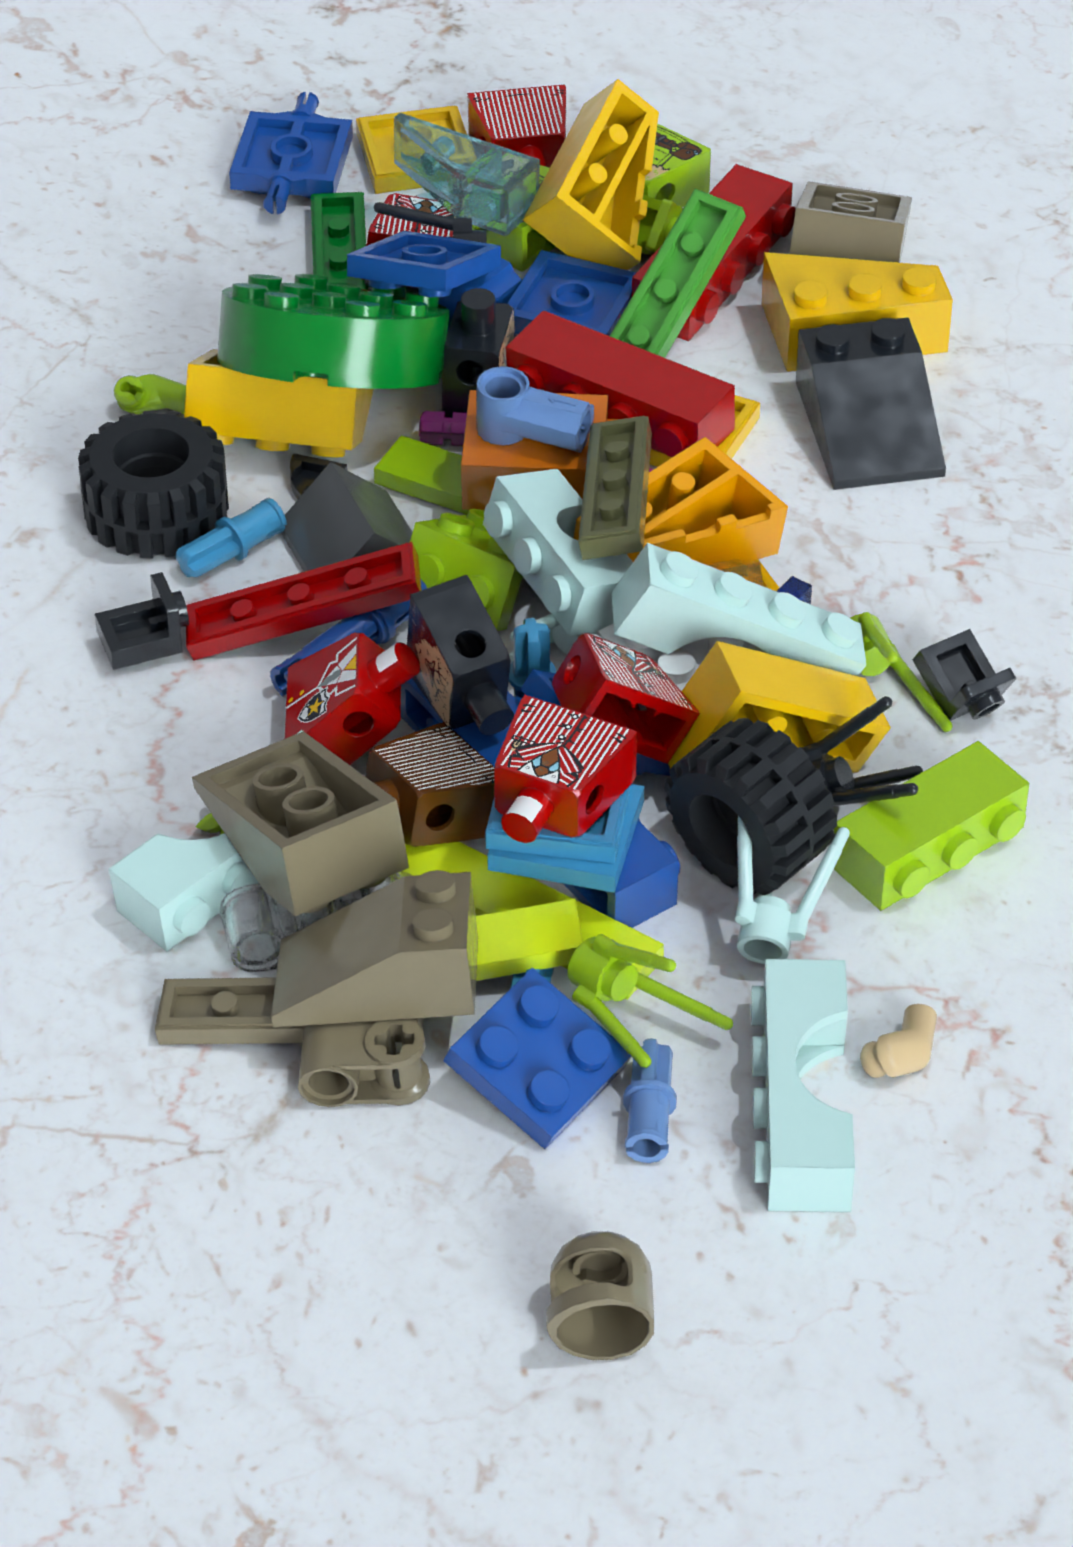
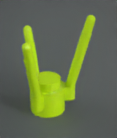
M869 612L850 617L851 620L861 623L866 667L861 674L876 676L891 666L944 732L951 731L953 727L952 722L901 658L879 618Z
M598 934L596 937L583 941L570 959L567 969L568 979L577 986L573 992L572 1000L589 1009L623 1049L643 1068L651 1065L652 1060L602 1001H622L636 987L724 1030H730L733 1027V1020L639 973L637 968L632 965V963L652 969L673 972L676 969V963L672 959L619 944L603 934Z

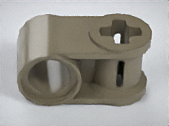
M412 1019L306 1025L303 1031L298 1090L301 1096L310 1103L325 1107H336L345 1104H390L400 1106L419 1100L428 1091L430 1085L428 1066L421 1059L426 1046L423 1029ZM397 1034L401 1037L402 1047L400 1052L396 1051L394 1036ZM395 1069H398L399 1087L394 1085L393 1074Z

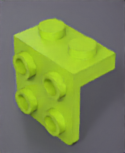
M469 509L468 514L465 515L441 513L439 519L415 522L410 542L413 543L418 554L420 578L427 588L468 575L497 631L506 630L523 576L517 571L508 556L483 526L484 510Z

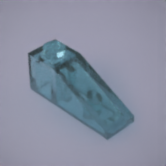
M399 113L394 117V163L456 218H472V225L503 236H507L523 221L539 190L540 159L403 113Z

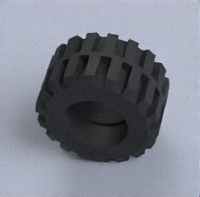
M155 410L143 411V414L135 416L130 413L120 416L119 421L115 423L106 422L98 427L99 434H90L84 441L85 448L80 450L78 456L84 519L91 535H97L98 542L106 548L116 546L117 553L127 556L137 553L140 554V558H153L154 555L164 554L165 558L176 556L179 548L215 529L216 521L222 517H227L229 503L224 446L222 440L217 439V433L210 426H202L201 420L192 416L183 418L180 417L179 412L167 411L165 414L156 413Z
M738 718L735 722L729 721L676 762L669 770L670 776L665 779L664 788L668 794L665 798L666 806L673 817L671 822L676 832L682 837L685 842L684 845L689 852L701 862L702 867L711 875L715 874L722 883L732 889L735 886L738 887V816L745 824L752 840L753 895L756 892L761 895L770 894L775 889L780 888L831 844L835 836L833 829L837 827V815L831 808L835 803L832 793L824 784L825 778L819 768H815L809 760V755L801 747L798 748L792 743L789 736L780 730L775 732L768 723L760 720L754 723L748 718Z

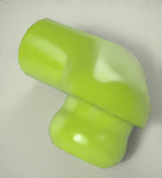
M147 374L139 377L128 375L120 378L115 384L114 397L122 410L132 414H142L143 411H156L165 408L184 414L186 385L156 374Z

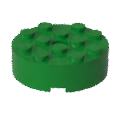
M251 274L248 275V283H234L232 287L222 290L217 362L237 372L286 382H294L295 379L300 377H319L328 379V386L401 389L438 384L439 378H442L449 309L439 304V297H426L419 295L418 291H406L405 285L396 289L372 288V290L360 289V286L355 284L328 283V277L320 275L296 274L294 283H282V278L278 276Z

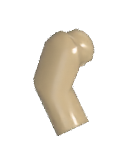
M912 1004L908 1006L904 1011L902 1029L900 1031L881 1035L878 1037L877 1042L871 1041L863 1046L860 1060L864 1071L871 1077L880 1078L885 1074L889 1077H897L925 1068L931 1058L937 1020L935 1010L925 1004Z

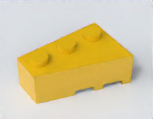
M619 79L584 103L523 221L567 256L625 270H630L639 264L642 247L637 245L640 220L646 217L648 201L643 200L645 177L652 172L659 112Z
M764 252L761 305L787 372L796 371L799 329L817 328L829 324L843 325L877 321L883 318L896 319L908 317L923 355L948 352L953 298L939 266Z
M716 641L682 690L683 694L697 708L700 714L668 762V765L671 769L676 762L729 721L735 722L738 718H748L753 723L757 720L768 723L775 732L780 730L789 736L792 743L799 748L820 741L862 710L877 702L866 678ZM884 713L877 716L875 720L830 750L827 754L834 758L838 756L843 757L848 762L852 773L859 772L891 729Z

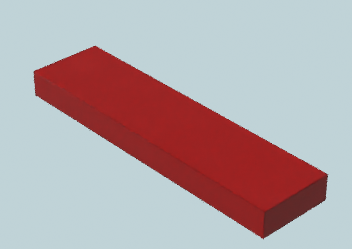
M412 542L404 543L187 604L189 626H186V647L194 661L409 601L410 594L422 590L418 554Z

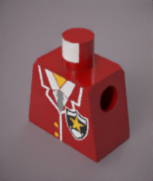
M354 632L288 667L285 739L302 730L347 764L351 765L397 727L401 720V685L420 672V664L415 653L402 642H397L387 650H384L365 634Z

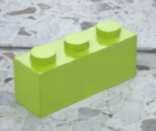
M979 740L904 782L903 784L915 783L918 786L919 790L916 795L872 801L837 821L834 833L836 834L839 828L846 827L850 834L834 870L880 911L903 898L915 896L928 883L952 869L958 870L963 868L974 856L1000 841L1006 842L1012 839L1024 828L1030 783Z

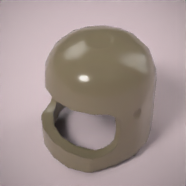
M592 1231L578 1235L561 1247L551 1264V1304L546 1310V1328L550 1338L557 1347L573 1356L589 1360H614L632 1355L645 1347L654 1335L653 1283L650 1262L640 1246L622 1234L610 1231Z

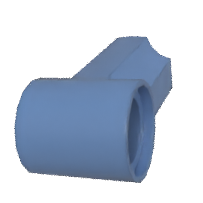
M493 367L484 371L478 377L476 383V429L478 435L484 441L495 445H510L521 441L523 438L575 452H582L588 441L590 425L594 421V405L582 400L529 387L528 377L522 371L512 367Z

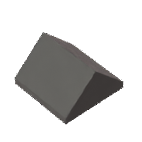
M332 462L327 465L285 514L287 525H285V529L281 533L304 572L409 543L412 536L411 528L386 490Z

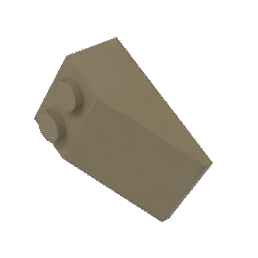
M808 181L796 207L789 254L900 263L912 197Z
M304 731L192 777L194 789L260 886L294 916L320 911L330 901L358 889L378 886L385 881L386 877L409 868L397 800Z
M435 870L417 876H404L281 939L271 1014L273 1028L475 1015L478 931L471 872L449 873Z

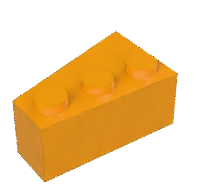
M704 437L649 472L644 546L650 543L671 552H681L692 560L723 570L778 554L788 506L709 439ZM581 516L576 518L573 537L576 540H579ZM640 552L628 553L627 555L634 562Z

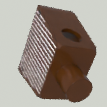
M438 723L375 746L368 755L365 777L397 800L405 844L417 847L485 838L494 800L495 767L454 730L446 727L444 723Z

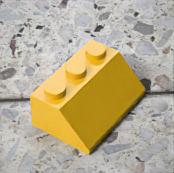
M212 349L188 363L184 418L192 416L201 420L202 426H210L217 433V439L222 440L223 445L233 444L234 437L254 439L256 440L255 447L262 450L287 451L290 444L311 446V454L344 457L345 450H353L363 440L374 389L328 386V379L319 377H300L295 379L294 382H286L237 372L217 362L218 349Z

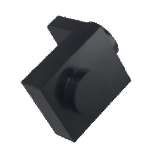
M163 572L150 575L152 600L95 613L96 630L113 670L183 652L181 627L189 626L188 611L181 591L171 592Z
M971 629L921 649L912 659L935 701L950 721L967 713L975 720L995 711L1005 703L1002 695L1017 679L1011 668L995 673Z

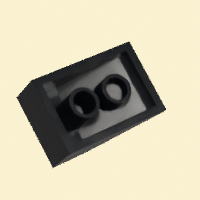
M883 318L870 322L843 325L829 324L817 328L799 329L796 385L833 490L945 477L946 465L923 354L909 318Z

